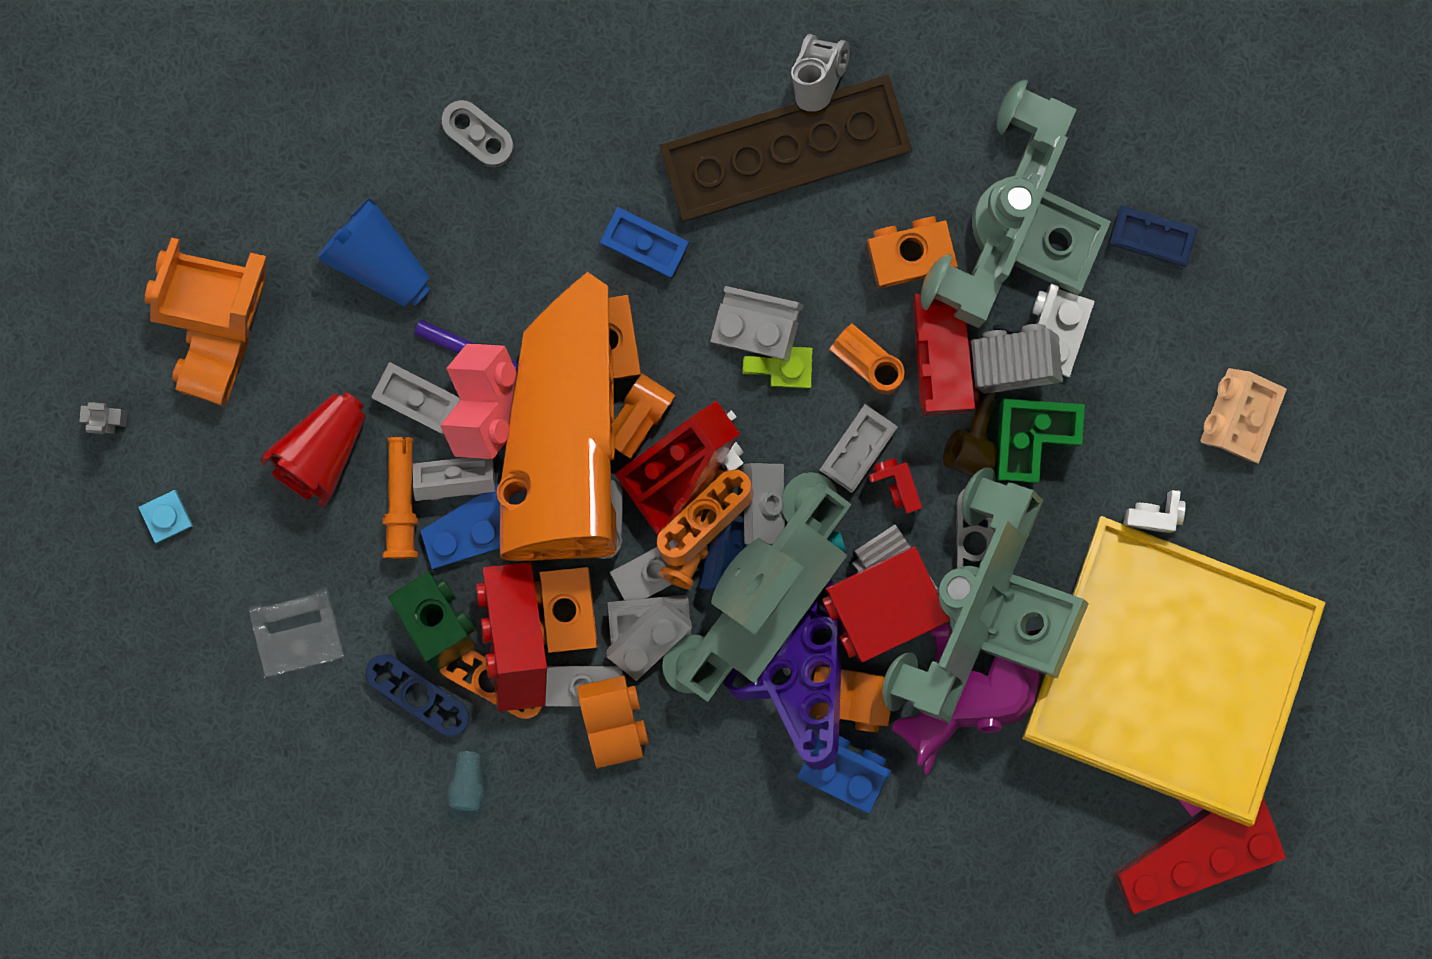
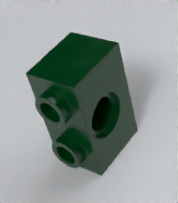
M427 571L388 596L424 660L435 672L477 647L470 636L476 630L463 610L458 614L450 603L456 599V596L444 578L437 581ZM443 612L442 621L436 626L428 627L430 617L435 613Z

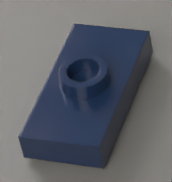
M1121 205L1109 245L1185 268L1189 262L1198 228Z
M739 514L709 542L708 555L704 565L700 588L715 591L724 571L733 559L747 546V544H744V515Z

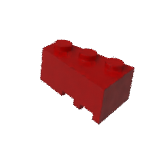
M915 294L913 296L921 417L968 414L975 409V404H978V389L975 388V380H972L971 374L973 356L971 340H968L967 324L969 323L953 317L956 309L936 299H933L929 308L924 310L920 300L921 294Z
M715 401L615 473V476L656 534L659 535L662 529L709 486L740 433L720 404Z
M531 562L483 567V583L476 584L478 608L485 607L486 618L481 619L483 643L489 642L491 654H486L488 678H494L497 711L545 707L547 664Z

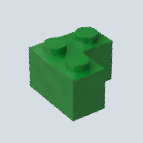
M1003 399L1000 401L997 437L999 454L995 467L996 482L1039 483L1042 445L1079 447L1082 445L1085 404Z

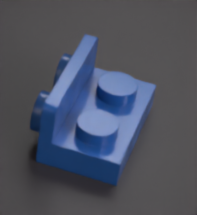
M817 735L816 749L810 750L814 757L819 756L820 749L825 748L819 735ZM839 736L837 759L831 766L826 769L815 770L808 767L805 762L803 763L797 776L798 779L867 813H870L886 778L891 773L890 769L884 767L887 759L867 749L864 750L861 756L847 749L850 741Z

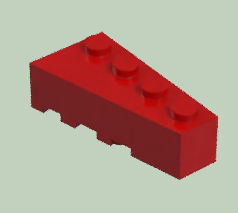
M1263 797L1253 826H1246L1206 810L1114 873L1128 911L1135 914L1286 859Z

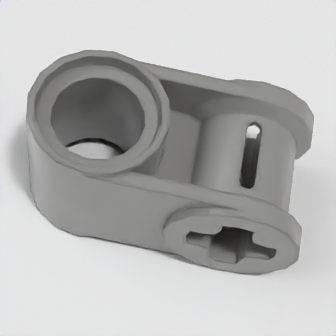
M808 34L805 37L801 52L791 71L796 103L801 109L818 111L829 104L839 79L846 71L850 46L847 41L840 40L838 43L818 40L817 36Z

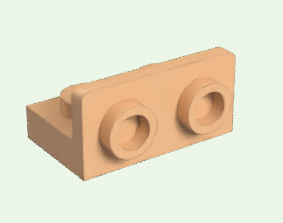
M1229 368L1219 383L1218 396L1211 414L1208 415L1204 422L1201 443L1221 448L1247 461L1259 463L1287 389L1252 372Z

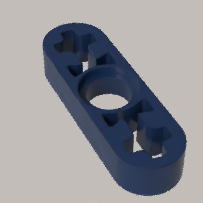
M386 654L378 655L368 663L366 678L373 688L441 734L455 736L467 728L470 720L467 707L396 657ZM387 662H390L393 665L391 669L392 674L400 679L403 678L404 671L411 675V678L401 686L399 696L391 692L397 686L392 681L384 680L382 683H379L376 680L378 673L374 668L377 664L384 666ZM415 683L423 684L429 690V700L422 707H415L407 700V690ZM437 694L444 698V701L439 706L448 711L454 707L460 710L457 717L462 722L459 727L451 725L448 729L442 725L445 718L436 711L433 712L432 719L425 715V712L434 705Z

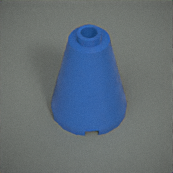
M368 198L350 216L351 219L341 230L339 229L319 253L318 259L328 267L403 307L408 302L415 306L429 291L430 287L425 283L430 276L379 206Z

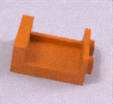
M171 237L167 250H161L158 254L155 269L156 274H158L155 281L149 280L146 287L144 302L145 304H150V321L245 342L264 288L266 256L250 253L246 267L182 254L180 252V239Z

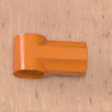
M852 323L839 335L829 351L868 382L879 394H894L904 383L905 371L899 359L889 355ZM888 365L895 368L898 378L894 383L882 385L876 380L875 373L881 366Z
M642 373L623 401L625 405L614 420L615 449L631 459L646 438L653 424L657 425L662 418L661 416L667 407L671 405L676 395Z

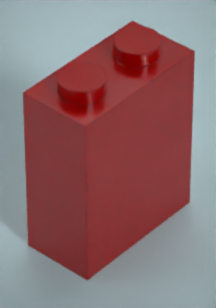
M915 546L826 587L825 590L828 597L822 599L831 620L834 621L839 618L846 632L839 637L849 658L856 655L860 662L867 661L951 621L940 605L939 595Z

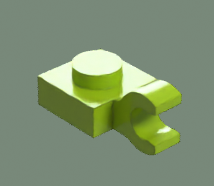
M792 347L789 361L772 357L744 356L742 374L770 375V387L811 388L812 348Z

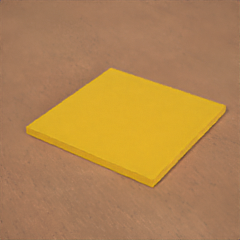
M1101 516L1097 521L1072 595L1086 600L1089 605L1058 679L1044 674L1022 739L1251 827L1255 823L1326 602Z

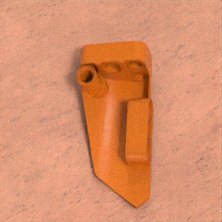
M589 272L585 273L556 298L523 332L502 479L497 488V498L500 502V557L505 560L531 561L607 557L617 553L616 511L611 502L610 460H614L615 439L614 368L612 349L609 344V288ZM517 491L527 492V496L522 503L516 505L508 503L513 493Z

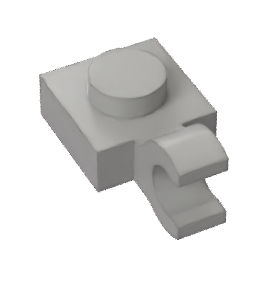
M89 402L88 406H81L80 422L88 424L86 425L87 433L115 434V426L126 427L127 411L108 408L106 403Z

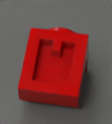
M893 458L873 465L875 473L868 475L870 484L893 476L895 484L888 487L895 508L903 506L905 514L922 509L907 462L898 465L897 459Z

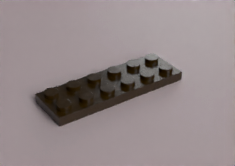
M889 74L835 90L829 104L818 111H806L801 109L797 103H793L659 145L683 223L912 152Z

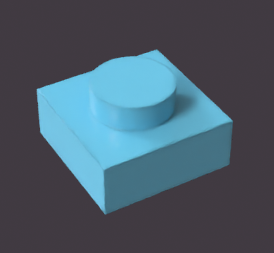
M173 490L138 507L157 544L193 527L177 490Z

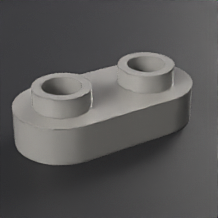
M459 100L445 108L442 114V126L448 137L486 166L498 167L509 161L514 151V144L511 135L506 129L471 102ZM461 115H465L470 119V124L466 129H459L455 126L456 119ZM491 140H497L501 143V150L496 154H491L486 150L487 143Z

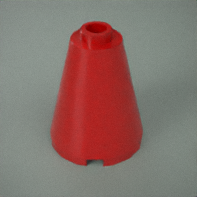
M345 392L342 396L333 394L266 450L260 458L262 465L265 467L270 461L276 467L272 475L278 481L308 501L312 495L321 498L317 505L321 507L326 506L333 495L366 416L361 411L364 407L363 404L349 393Z

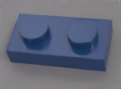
M617 207L600 240V244L672 279L686 252L689 241Z

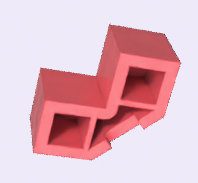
M466 344L446 368L460 401L440 426L455 457L493 459L508 439L517 372L505 346Z

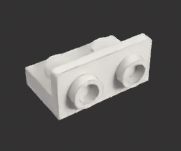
M1051 284L1047 292H1038L1032 313L1039 315L1036 324L1045 325L1046 328L1059 336L1062 376L1069 378L1095 301L1058 289L1059 286Z

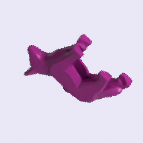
M949 624L940 625L931 630V635L936 641L935 662L937 663L940 662L952 634ZM1043 628L1029 631V636L1037 635ZM995 656L988 676L980 672L971 671L949 723L921 712L915 717H905L896 720L892 725L893 732L905 739L918 752L917 764L918 766L923 765L924 773L927 775L932 769L937 753L952 738L959 727L977 726V730L980 732L996 733L1002 730V725L1021 721L1035 704L1041 673Z

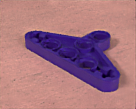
M828 581L755 683L751 681L746 687H734V678L740 673L735 668H732L723 680L732 696L739 700L772 698L799 755L808 767L815 770H822L831 766L837 759L839 746L842 642L839 636L843 635V626L839 618L834 621L831 620L826 608L825 613L828 617L822 616V610L817 601L822 600L823 594H827L825 588L834 584L831 581ZM824 628L832 630L833 634L829 642L824 645L813 644V636L818 630ZM826 665L831 667L830 676L825 681L818 683L811 680V674L818 666ZM788 668L792 671L791 678L787 683L783 685H774L772 683V677L779 669ZM821 702L829 704V712L823 719L813 720L809 717L810 710L815 704ZM813 731L820 732L819 738L825 748L820 749L819 756L815 757L810 751L816 749L817 736Z

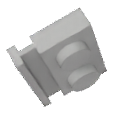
M725 286V297L723 304L720 303L710 342L789 361L799 324L797 319L799 312L803 309V305L795 301Z

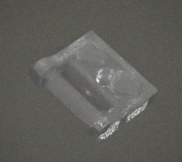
M328 587L315 590L314 595L267 607H263L262 604L249 607L265 677L345 657ZM317 610L320 611L321 622L273 634L268 632L267 623Z

